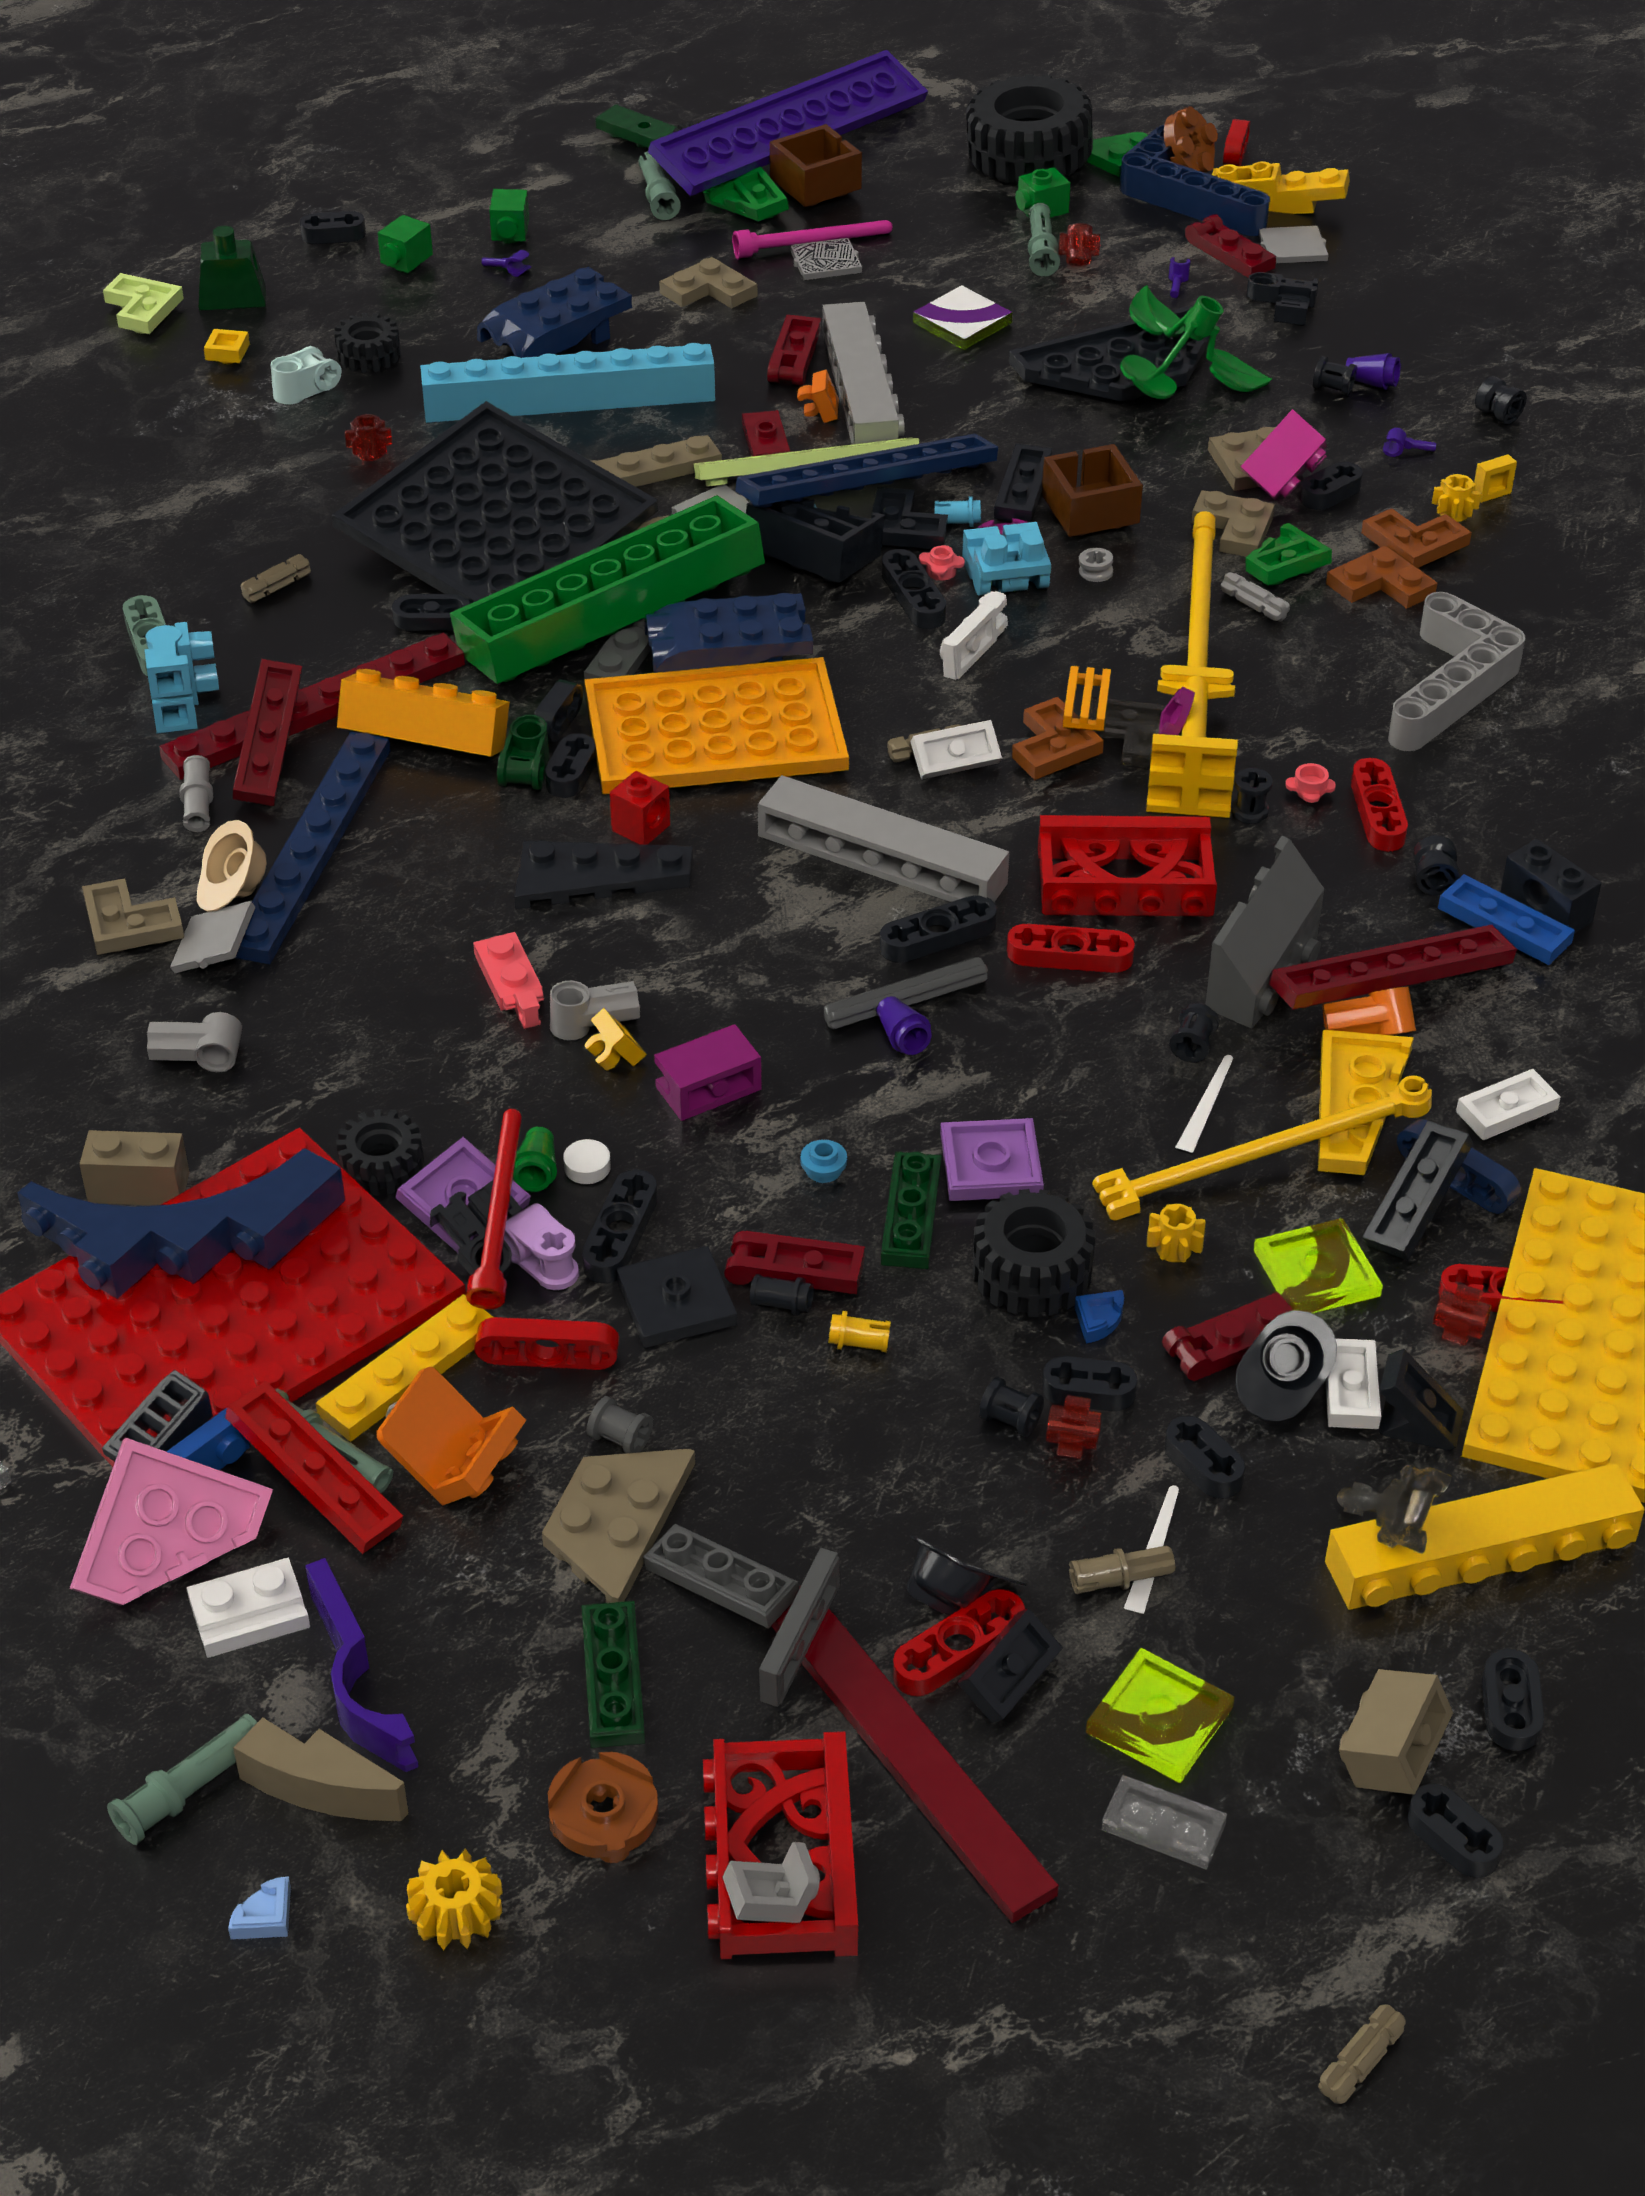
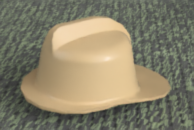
M240 820L228 821L218 827L209 838L204 849L202 870L197 888V903L201 909L207 912L218 911L228 905L235 897L244 898L251 895L261 882L266 871V854L261 846L254 841L253 832L248 824Z

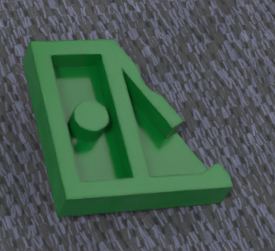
M1137 131L1093 139V150L1086 162L1121 177L1122 157L1148 134Z
M761 166L744 175L703 191L706 203L756 221L770 219L781 212L789 210L787 197Z
M1286 523L1280 527V537L1276 540L1275 538L1268 537L1260 548L1255 549L1246 557V572L1264 584L1278 585L1284 582L1285 579L1299 574H1309L1314 572L1316 568L1331 564L1332 549L1292 524Z

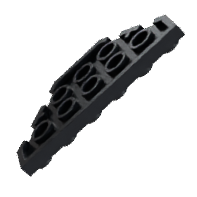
M1193 305L1171 311L1181 319ZM1133 320L1009 350V364L1027 382L1118 401L1135 400L1146 394L1123 375L1120 369L1122 360L1128 355H1136L1149 360L1159 368L1185 332L1183 331L1179 337H1167L1164 333L1154 335L1142 329ZM1209 336L1204 337L1201 341L1189 337L1164 372V374L1176 382L1177 387L1187 384L1208 345Z

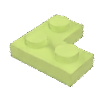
M120 273L103 290L105 303L118 305L123 308L116 315L118 327L133 330L140 334H150L184 299L182 286Z

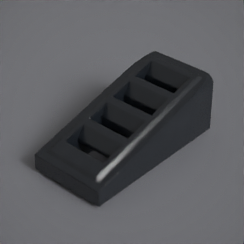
M173 1370L152 1390L102 1447L103 1454L115 1462L122 1441L125 1438L167 1452L213 1417L208 1393L178 1371ZM166 1414L172 1418L169 1422L163 1418ZM151 1429L158 1435L154 1438L146 1431Z

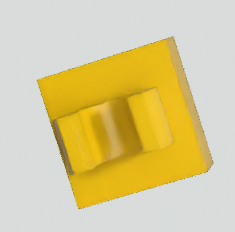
M605 1008L591 1019L600 1033L591 1036L584 1046L595 1057L599 1055L595 1060L606 1071L614 1068L621 1056L634 1067L647 1055L626 1027Z

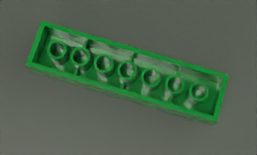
M718 495L450 612L457 646L464 652V658L496 684L511 681L519 674L534 667L547 665L552 659L567 652L580 650L587 643L598 638L613 635L619 629L645 618V614H653L669 604L684 602L687 598L702 591L715 589L720 583L736 576L746 575L751 569L764 564L765 559L759 522Z

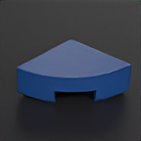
M1123 1290L1075 1297L1074 1308L1086 1344L1105 1338L1117 1328L1123 1314Z

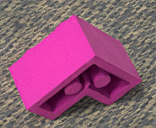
M1292 409L1240 466L1241 470L1274 500L1280 494L1286 498L1300 483V480L1296 477L1298 474L1302 475L1306 470L1313 473L1326 459V439Z

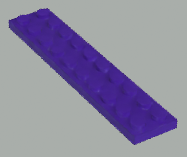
M884 50L651 141L648 153L692 196L744 175L755 168L770 164V141L827 124L839 135H842L924 102L928 90L888 50Z

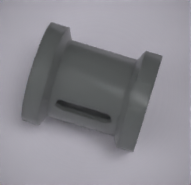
M604 1396L598 1401L591 1412L587 1424V1435L594 1440L604 1438L622 1446L625 1454L639 1453L644 1449L653 1428V1418L647 1413L638 1415L617 1406L614 1398Z

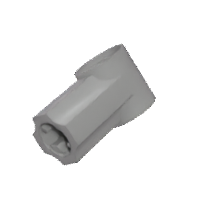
M573 980L557 983L550 990V1031L559 1039H580L587 1035L590 1027L595 1026L591 1019L603 1008L619 1022L640 1018V1005L634 981L591 988Z
M223 1012L207 1015L202 1023L150 1022L147 1031L149 1060L197 1061L202 1068L208 1071L225 1072L235 1064L242 1034V1025L235 1016Z

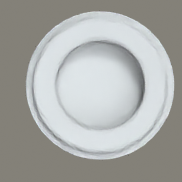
M591 1139L576 1141L569 1145L563 1154L565 1174L576 1183L593 1184L603 1180L610 1172V1152L599 1141Z

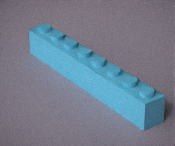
M689 343L685 346H652L648 349L634 350L618 348L607 352L581 351L576 354L566 355L549 353L539 357L520 358L509 356L498 360L471 359L467 362H434L430 365H420L426 423L461 420L485 401L511 416L715 401V371L710 344Z

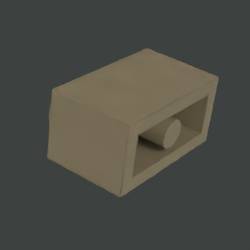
M89 1130L79 1164L87 1201L98 1204L161 1205L185 1191L190 1173L182 1133Z
M1378 1669L1369 1689L1361 1697L1359 1709L1349 1730L1344 1732L1340 1740V1757L1343 1763H1345L1356 1788L1415 1795L1453 1714L1438 1675Z

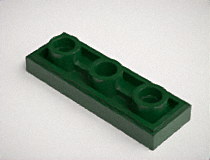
M616 104L595 117L597 129L609 133L613 138H623L634 142L636 146L641 148H649L651 141L672 134L676 127Z
M895 1152L881 1251V1265L929 1269L941 1171V1155L924 1154L921 1152Z
M634 1601L582 1605L591 1748L645 1744Z

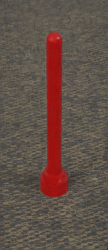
M514 1108L506 1110L503 1114L481 1265L469 1277L467 1285V1301L481 1309L501 1307L505 1302L507 1281L500 1270L522 1120L521 1113Z

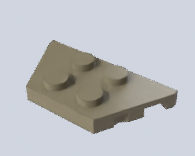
M676 1449L583 1457L542 1531L543 1546L558 1560L567 1562L571 1566L572 1572L584 1584L589 1581L605 1595L606 1603L624 1602L644 1564L643 1556L653 1547L695 1465V1451L691 1449Z

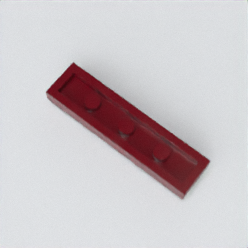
M261 659L233 787L234 800L270 806L275 805L302 676L301 665Z

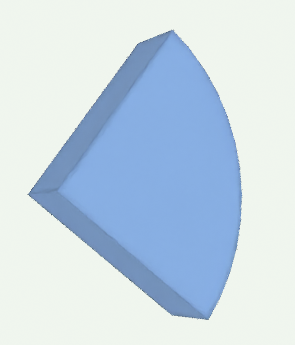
M289 1876L266 1881L260 1885V1890L248 1897L243 1904L236 1906L231 1915L228 1928L231 1939L288 1937L291 1893Z

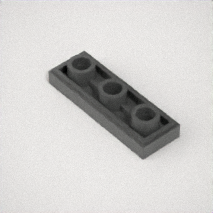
M674 1524L643 1556L646 1570L768 1629L792 1604L799 1591L798 1581L677 1524Z

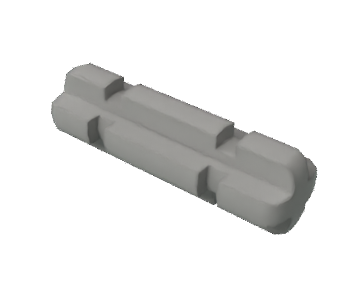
M1229 572L1224 576L1220 586L1223 592L1230 596H1235L1240 602L1258 612H1263L1265 616L1274 621L1282 622L1286 618L1290 610L1288 602L1279 597L1276 598L1274 594L1253 582L1246 581L1244 577L1237 573Z

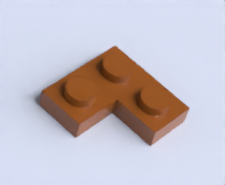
M1391 508L1363 520L1361 533L1379 547L1387 546L1416 568H1419L1470 545L1472 532L1447 514L1416 526Z
M1382 546L1328 571L1326 585L1351 603L1382 590L1406 609L1424 601L1429 594L1436 592L1437 582L1387 546Z
M1059 697L1024 709L1023 723L1036 736L1012 745V758L1034 780L1103 753L1104 740L1095 731L1063 727L1065 703ZM1073 711V718L1080 719V717Z

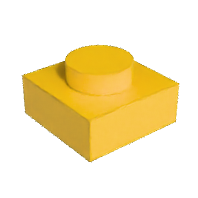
M213 329L204 346L205 360L219 361L223 364L240 363L250 345L248 332Z
M1509 454L1477 464L1474 483H1476L1475 491L1481 492L1480 503L1512 493L1517 461Z

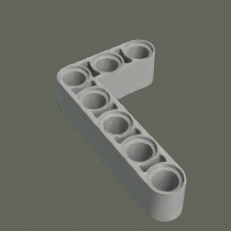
M1447 592L1429 594L1424 601L1420 636L1429 644L1454 657L1393 703L1388 735L1390 745L1401 751H1415L1422 748L1515 677L1520 670L1524 649L1525 634L1523 631Z

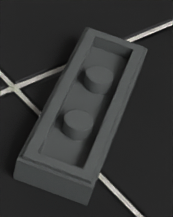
M820 1547L759 1668L761 1702L776 1707L782 1704L840 1587L839 1557L837 1552Z

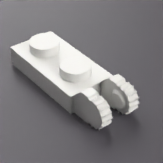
M991 591L984 594V597L979 599V606L943 640L940 648V657L943 660L944 677L954 680L960 679L997 641V637L1008 626L1007 616L1001 612L1005 605H1007L1004 593H1001V591Z

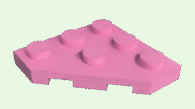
M125 1438L119 1449L69 1589L116 1605H124L256 1539L273 1489Z

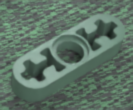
M140 595L124 602L123 613L126 628L141 670L148 676L144 650L148 649L146 638L142 637L146 636L147 632L152 628L166 625L157 600L151 596ZM140 615H145L146 618L140 619Z

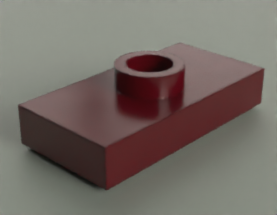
M778 410L742 414V425L751 456L790 452Z

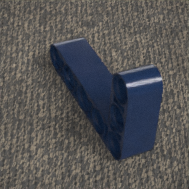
M1164 125L1153 130L1122 157L1120 191L1129 197L1201 221L1210 215L1216 214L1222 219L1226 227L1247 236H1259V229L1267 228L1270 197L1262 191L1171 162L1170 158L1175 155L1171 146H1165Z

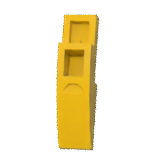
M1265 161L1248 166L1227 164L1214 168L1212 173L1213 176L1266 193L1270 197L1269 211L1290 214L1314 213L1316 202L1320 200L1345 199L1350 183L1348 169L1327 168L1320 172L1311 173L1293 171L1287 175H1281L1280 163L1270 164Z

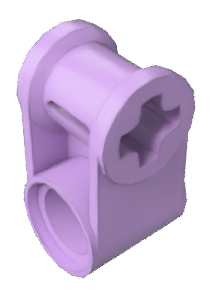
M538 1203L532 1204L507 1220L504 1240L511 1249V1261L513 1263H517L546 1289H565L577 1281L579 1269L577 1262L572 1258L576 1244L575 1236L571 1230L565 1228Z

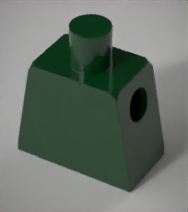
M230 226L216 227L213 230L214 241L201 244L199 310L266 307V285L252 242L249 240H235L234 229Z

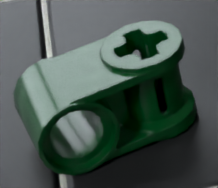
M523 715L517 717L511 723L504 749L501 750L498 759L497 782L499 786L506 787L508 783L532 785L534 790L542 789L545 770L549 761L547 723L543 718L536 715Z

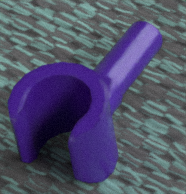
M519 250L509 258H482L483 266L506 268L514 277L520 276L531 268L530 265L522 263V260L529 256V253L525 250Z
M1175 257L1170 259L1168 279L1172 281L1170 291L1172 298L1178 297L1181 283L1189 280L1190 259H1187L1185 263L1175 262Z
M1401 428L1391 429L1386 438L1388 441L1383 446V452L1389 457L1399 456L1404 448L1432 452L1436 450V443L1407 438L1406 432Z

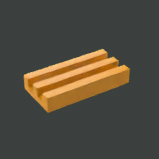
M1071 666L1063 727L1104 731L1111 669H1103L1102 675L1094 674L1095 668L1087 667L1086 673H1078L1079 666ZM1077 684L1084 685L1080 719L1073 718ZM1093 686H1101L1096 720H1090L1088 718Z

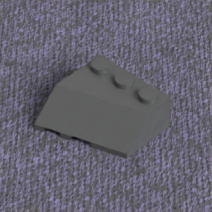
M1284 836L1280 837L1274 847L1276 856L1272 867L1269 869L1262 866L1255 876L1248 904L1238 902L1212 943L1206 1005L1217 1014L1251 1029L1263 1015L1269 1016L1272 1013L1280 996L1269 984L1272 970L1315 961L1321 949V942L1317 940L1324 887L1292 841Z

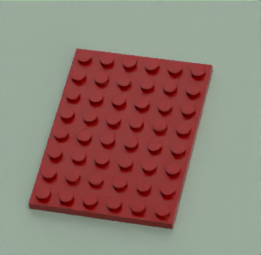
M299 1127L161 1205L208 1198L243 1186L278 1168L304 1148L339 1167L341 1166ZM341 1167L345 1201L272 1268L267 1269L253 1260H245L232 1249L196 1283L192 1284L177 1274H168L156 1264L117 1299L100 1288L95 1290L89 1287L78 1273L79 1264L77 1257L69 1255L0 1294V1344L113 1467L115 1462L103 1454L102 1447L152 1390L173 1370L178 1371L206 1390L209 1395L213 1417L264 1381H267L274 1389L278 1388L287 1393L289 1401L293 1402L423 1324L461 1295H466L465 1284ZM167 1414L163 1417L168 1422L172 1419ZM151 1429L146 1431L154 1438L158 1435Z

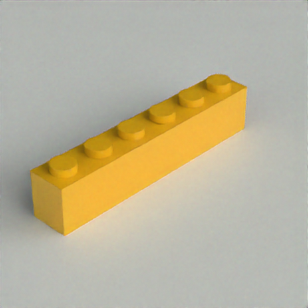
M1617 1462L1331 1529L1325 1563L1348 1610L1364 1606L1377 1607L1397 1598L1414 1594L1427 1595L1443 1587L1464 1582L1469 1584L1477 1583L1486 1577L1510 1571L1523 1572L1535 1565L1560 1559L1565 1561L1573 1560L1582 1554L1606 1548H1622L1631 1542H1636L1645 1509Z

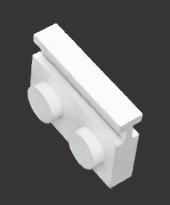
M289 1557L186 1587L207 1658L310 1628L308 1613L305 1609Z

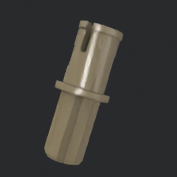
M1169 1546L1124 1553L1121 1548H1115L1113 1554L1070 1561L1069 1573L1073 1590L1077 1595L1120 1586L1122 1590L1129 1588L1131 1581L1173 1573L1175 1571V1559Z

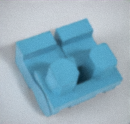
M1037 522L1003 525L1002 535L999 532L998 526L964 530L962 557L965 559L964 566L969 578L973 579L974 588L978 596L987 594V592L990 593L991 585L995 586L998 592L1001 591V593L1027 590L1029 581L1033 582L1037 589L1049 587L1051 562Z
M187 622L175 623V627L163 625L152 628L146 634L148 649L144 650L157 733L198 729L195 705H199L197 694L219 690L216 663L193 666V660L215 658L211 631L188 632Z

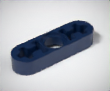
M1416 1119L1398 1134L1397 1146L1405 1159L1412 1150L1427 1120ZM1474 1148L1470 1149L1462 1164L1466 1174L1459 1170L1450 1185V1188L1495 1214L1503 1213L1521 1196V1186L1515 1175Z

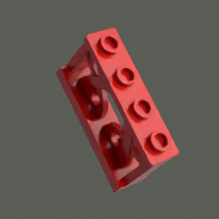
M1040 815L1038 858L1040 863L1042 914L1103 916L1214 915L1217 882L1215 879L1211 844L1210 817ZM1052 859H1067V861L1053 865ZM1114 859H1137L1144 865L1153 867V869L1138 878H1120L1102 869L1101 866L1110 863ZM1184 860H1198L1199 866ZM1074 871L1069 877H1059L1063 873ZM1182 873L1189 874V875L1193 876L1194 878H1187V877H1186L1184 874H1182Z
M823 1732V1739L724 1743V1739H713L714 1759H703L704 1793H715V1806H705L704 1813L705 1841L717 1840V1854L706 1855L707 1889H718L719 1904H707L708 1939H720L721 1959H732V1955L812 1951H835V1957L858 1956V1913L846 1732ZM789 1770H811L788 1780H785L782 1772ZM740 1772H763L771 1778L775 1787L766 1792V1788L761 1781L748 1777V1783L753 1787V1790L747 1794H739L733 1789L731 1783L735 1775ZM800 1801L803 1812L807 1806L817 1805L820 1807L821 1813L815 1818H805L797 1811L794 1803ZM727 1807L737 1813H741L729 1832L727 1828ZM782 1810L790 1825L800 1833L811 1838L828 1840L827 1846L816 1847L808 1851L813 1865L825 1874V1878L820 1881L818 1893L810 1901L804 1913L828 1920L800 1921V1923H745L736 1918L723 1875L729 1861L762 1863L747 1845L758 1830Z

